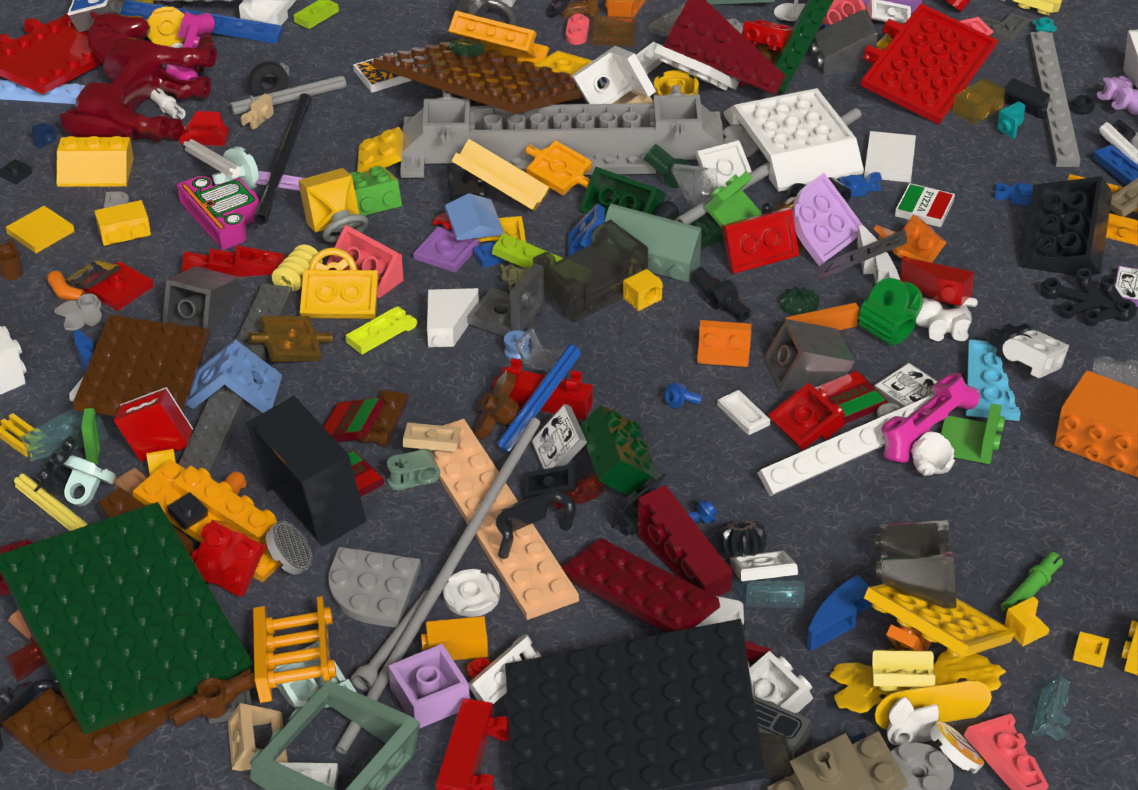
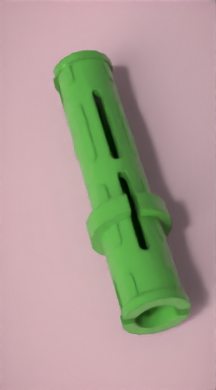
M1049 552L1039 565L1033 566L1029 570V576L1001 604L1002 611L1008 606L1011 608L1033 597L1041 587L1047 586L1051 581V576L1063 565L1062 558L1054 563L1059 555L1055 552Z

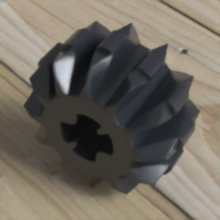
M749 519L746 521H730L728 524L722 525L719 530L720 536H718L721 552L727 556H734L735 558L755 556L757 553H762L766 547L765 541H767L764 525L758 521H751Z

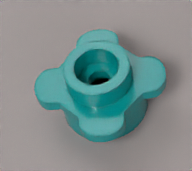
M1040 18L1033 20V25L1036 26L1035 32L1045 31L1052 33L1057 30L1052 19Z

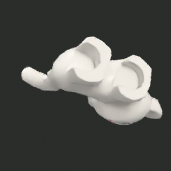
M969 297L962 306L954 304L956 309L945 310L938 301L923 298V306L916 319V324L920 327L928 328L929 338L935 341L944 339L945 333H951L955 340L965 341L968 339V329L972 321V315L967 306L976 307L978 301L976 298Z

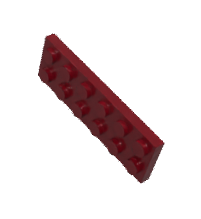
M603 538L594 542L561 567L571 582L666 633L694 628L721 607L718 597Z

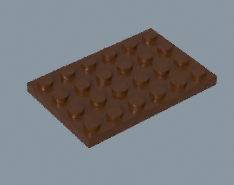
M109 315L73 401V410L84 412V409L94 408L97 414L116 416L120 404L167 387L184 413L210 338V329H204L199 326L177 325L172 322L163 323L149 319L128 318L122 315Z

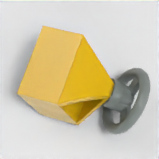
M344 168L298 180L306 222L314 232L323 231L325 241L337 243L345 225L352 228L358 226L355 230L361 233L367 228L369 224L368 218L359 214L352 175ZM331 232H339V233H340V235H337V236H332V235H330V234H331Z

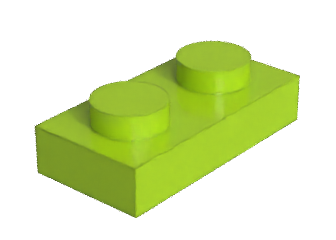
M317 0L293 15L294 22L307 29H311L339 12V6L331 0Z

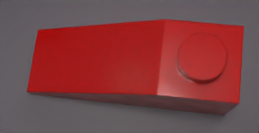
M908 257L902 258L901 281L914 284L922 293L933 299L962 306L972 295L974 272Z

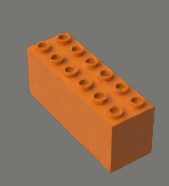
M1086 370L1062 406L1054 446L1138 477V389Z

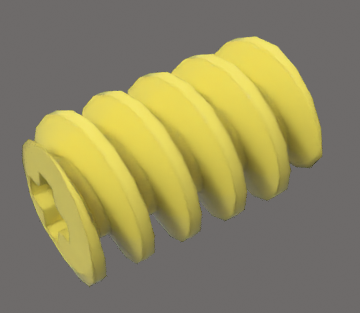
M305 244L297 246L278 268L273 271L272 281L274 285L292 287L293 291H298L302 287L303 270H308L312 258L318 251Z

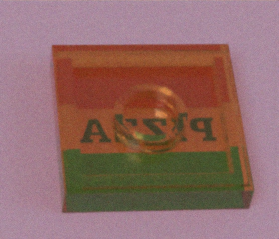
M594 16L591 45L634 47L637 18Z

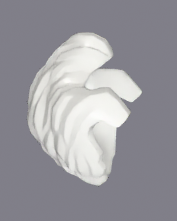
M926 432L912 445L913 463L917 471L923 476L947 473L955 462L954 448L940 433Z

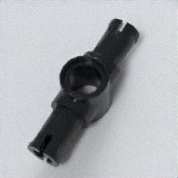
M699 267L693 272L692 280L704 289L705 299L709 306L715 310L721 307L723 310L731 312L740 322L749 319L751 309L739 301L737 288L732 281L726 279L721 282L718 278H714L707 273L703 267Z

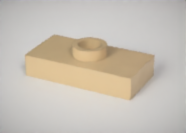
M407 423L403 437V447L457 452L461 428Z

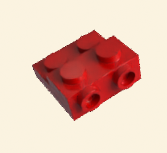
M760 19L744 21L742 35L755 46H760L763 43L768 45V49L780 51L793 27Z
M807 383L768 414L770 421L801 451L819 437L827 440L845 425L843 419L845 413L837 403L832 405L828 401L829 398L821 388L816 390L810 383Z
M211 520L201 531L203 540L199 549L194 550L190 557L205 581L217 584L236 596L243 597L267 545L225 521Z

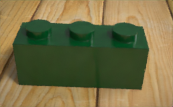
M595 166L578 211L587 214L596 204H599L605 208L606 218L610 204L653 214L659 203L664 202L667 194L658 188Z

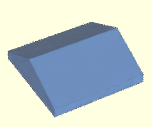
M468 193L445 205V211L456 241L499 236L504 232L491 199Z

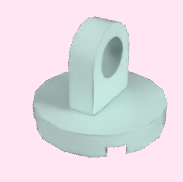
M236 146L225 151L223 157L241 167L239 172L242 175L240 177L236 176V178H240L250 190H254L257 187L255 185L256 181L259 179L258 168L254 158L250 154L247 155L242 147ZM222 172L212 175L215 184L233 180Z
M73 455L63 464V466L72 470L65 486V497L67 501L75 506H85L90 503L100 481L113 485L116 478L115 473L107 469L101 470L94 463ZM83 485L85 487L84 495L79 499H75L74 490L78 486Z

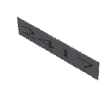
M905 229L818 266L819 278H825L906 244Z

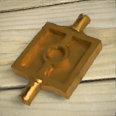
M261 316L259 325L262 333H248L249 343L265 344L271 362L319 361L322 356L319 343H332L333 340L331 332H316L309 316Z

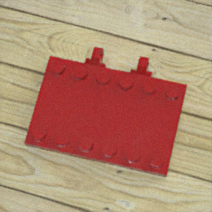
M920 3L905 24L898 23L892 19L887 20L883 33L890 35L893 40L886 49L874 48L870 44L866 47L863 58L873 64V66L863 77L860 86L940 125L994 51L998 40Z
M64 14L48 24H41L38 19L34 18L24 20L25 32L30 33L20 36L18 39H10L7 34H0V76L41 94H45L103 64L89 48L88 30L78 32L68 14Z

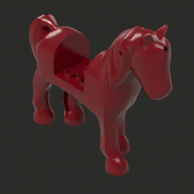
M90 11L92 22L87 33L88 45L98 60L103 62L106 75L111 79L112 84L91 82L85 85L76 98L75 108L59 114V120L65 132L73 137H130L131 142L132 140L142 138L150 139L153 142H160L163 138L178 141L183 130L181 119H168L164 115L149 118L135 111L143 102L151 97L153 90L158 92L157 88L173 94L179 99H188L192 96L206 99L211 91V80L209 77L200 76L193 80L176 79L169 75L162 65L172 64L185 68L201 65L211 68L214 66L217 58L215 46L175 48L142 40L150 33V25L144 17L123 16L111 12L98 15Z

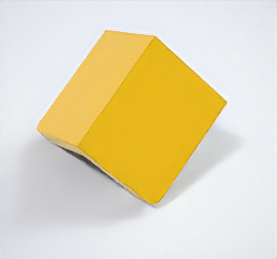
M1031 597L1007 609L1004 626L1015 631L1014 638L1022 646L1049 633V628L1036 616L1038 600L1035 597Z

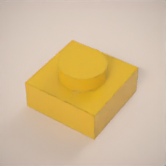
M1080 632L1073 660L1102 668L1109 639Z

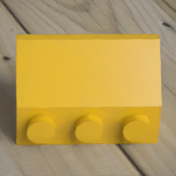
M61 137L57 149V187L127 186L134 160L130 137Z

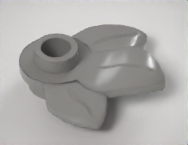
M732 125L723 130V136H725L724 144L739 140L746 157L752 156L759 149L744 126Z
M84 294L78 298V301L71 300L61 304L54 310V313L66 317L64 329L73 331L82 328L85 324L94 326L99 323L102 318V313L100 312L102 304L96 295Z

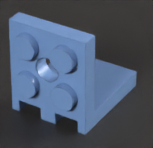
M234 339L199 367L187 406L194 409L218 389L226 385L264 413L273 407L283 375Z

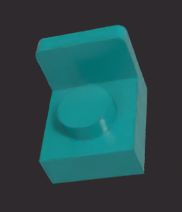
M1018 101L1000 110L997 129L1012 139L1015 138L1018 126L1024 120L1025 105Z

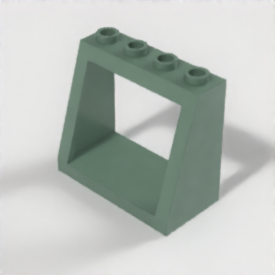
M328 680L321 688L317 687L312 691L305 706L302 709L297 708L292 713L288 724L283 729L278 728L274 732L267 747L264 750L259 749L253 755L250 761V779L265 790H336L275 762L281 753L328 704L386 743L346 790H384L413 757L420 722L410 715Z

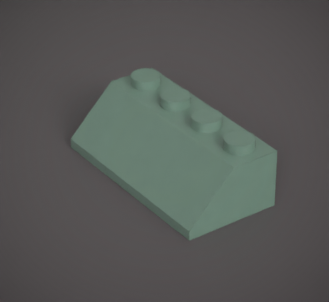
M610 204L599 238V258L642 270L648 269L652 273L690 282L693 272L700 266V227Z

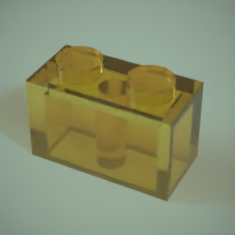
M984 78L955 95L953 114L974 125L980 120L986 119L987 116L995 111L1002 109L1005 89Z

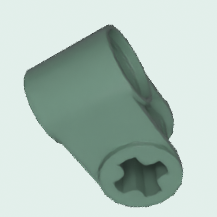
M428 449L394 455L387 461V468L390 471L387 483L393 490H404L422 484H430L437 481L441 474L432 452Z

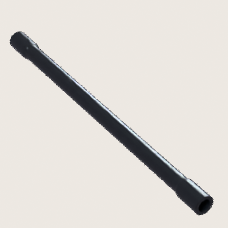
M302 93L298 97L295 111L261 202L255 211L253 219L259 225H264L268 221L274 198L304 116L309 109L311 97L306 93Z

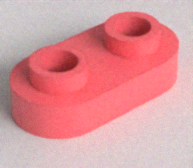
M574 14L568 19L566 28V41L568 43L580 45L587 41L589 19L586 16Z

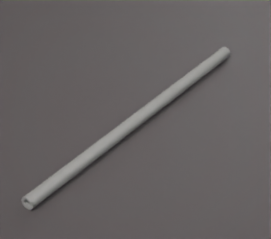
M854 108L840 118L848 126L861 118V111L858 108ZM769 161L749 173L752 179L742 188V191L769 175ZM711 196L680 215L675 221L690 224L708 213L704 206L713 197Z

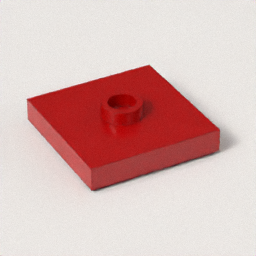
M118 261L85 283L83 290L87 294L96 295L102 303L119 311L154 287L151 278Z

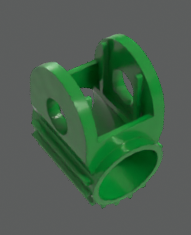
M885 278L879 281L861 306L858 324H860L861 328L889 345L896 346V344L904 341L915 327L916 319L923 306L921 291L914 284L902 282L895 278Z

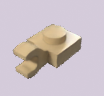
M263 94L250 104L251 110L241 116V123L244 126L250 122L251 129H255L265 120L269 119L274 114L272 96Z

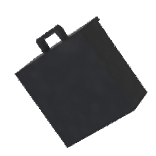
M295 395L245 423L265 490L267 492L273 490L321 546L331 543L366 522L349 455Z

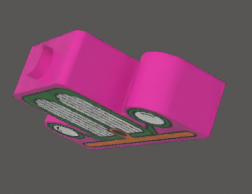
M199 176L177 184L180 203L221 250L238 245L246 240V225L254 222L253 217L259 204V199L254 190H250L240 178L213 186L210 178Z

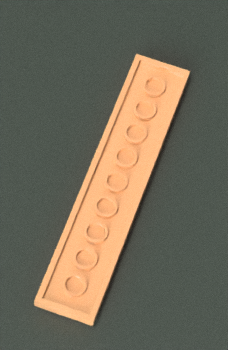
M465 419L443 425L461 428L457 452L440 450L431 452L441 471L439 480L468 525L499 471ZM505 483L476 532L475 538L527 620L578 602V592L561 569V566L533 523L513 532V544L507 559H502L498 556L502 534L496 527V518L502 512L501 509L518 502Z

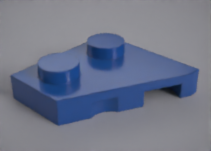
M596 204L568 233L567 260L576 264L579 263L598 232L603 228L605 223L604 207Z

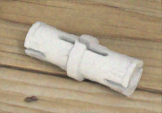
M157 88L159 93L156 90L152 91L151 100L159 105L163 113L166 112L172 118H177L175 115L180 119L185 117V110L177 105L173 97L166 95L159 88Z

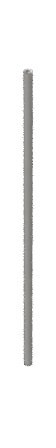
M537 418L530 419L366 697L375 701L379 699L389 682L388 665L402 660L538 429L540 421ZM351 721L337 744L336 751L346 754L362 727Z

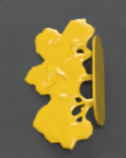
M945 651L938 656L937 661L933 664L935 686L916 689L897 686L896 691L879 690V686H873L872 666L864 665L860 662L837 664L829 676L837 682L847 685L846 688L834 695L838 708H848L861 714L870 710L875 704H878L875 711L876 723L881 728L887 730L890 723L889 711L902 697L908 698L914 710L937 704L939 709L937 722H949L979 716L990 705L991 691L997 690L1002 685L999 681V676L1004 674L1006 670L1002 669L1000 665L991 664L987 657L980 654L960 658ZM960 678L967 679V681L957 682ZM885 694L886 697L882 699L880 695Z

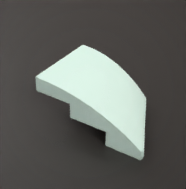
M318 641L304 649L320 647V642ZM321 659L276 666L274 671L281 672L321 665ZM335 663L337 677L332 678V682L356 692L350 680L345 679ZM323 677L277 684V688L291 706L295 709H302L312 691L317 687L321 688L325 683Z

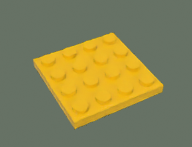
M919 576L868 587L864 596L866 600L872 603L874 609L892 614L897 617L898 623L921 631L922 637L931 642L943 644L947 647V651L956 657L963 658L1010 643L1015 635V631Z

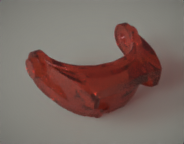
M596 474L590 475L578 481L576 491L565 493L574 500L575 505L583 504L601 496L604 483L598 481ZM552 502L553 506L557 509L565 508L561 503Z

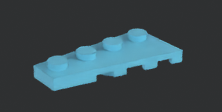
M969 340L967 385L978 389L980 399L974 409H966V416L988 418L992 403L1002 405L1000 416L1005 417V420L1019 421L1021 413L1019 407L1015 405V396L1013 391H1010L1007 374L1003 372L1001 358L996 356L997 348L988 344V341Z

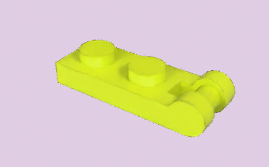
M397 306L346 334V343L363 355L401 332L414 329L417 325V320L411 315H406V311Z

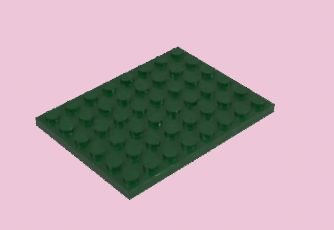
M159 502L0 554V574L83 735L198 693L199 684L208 678L228 680L247 669L254 672V663Z

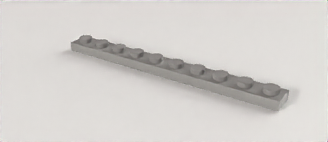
M1045 31L1030 32V44L1040 90L1050 94L1045 116L1056 167H1079L1080 156L1053 34Z

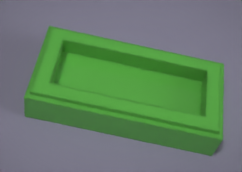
M94 408L84 409L81 426L86 461L97 465L101 447L96 412Z

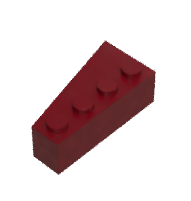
M663 485L639 497L637 537L675 576L714 596L719 597L731 591L733 572L730 566L725 563L669 488Z

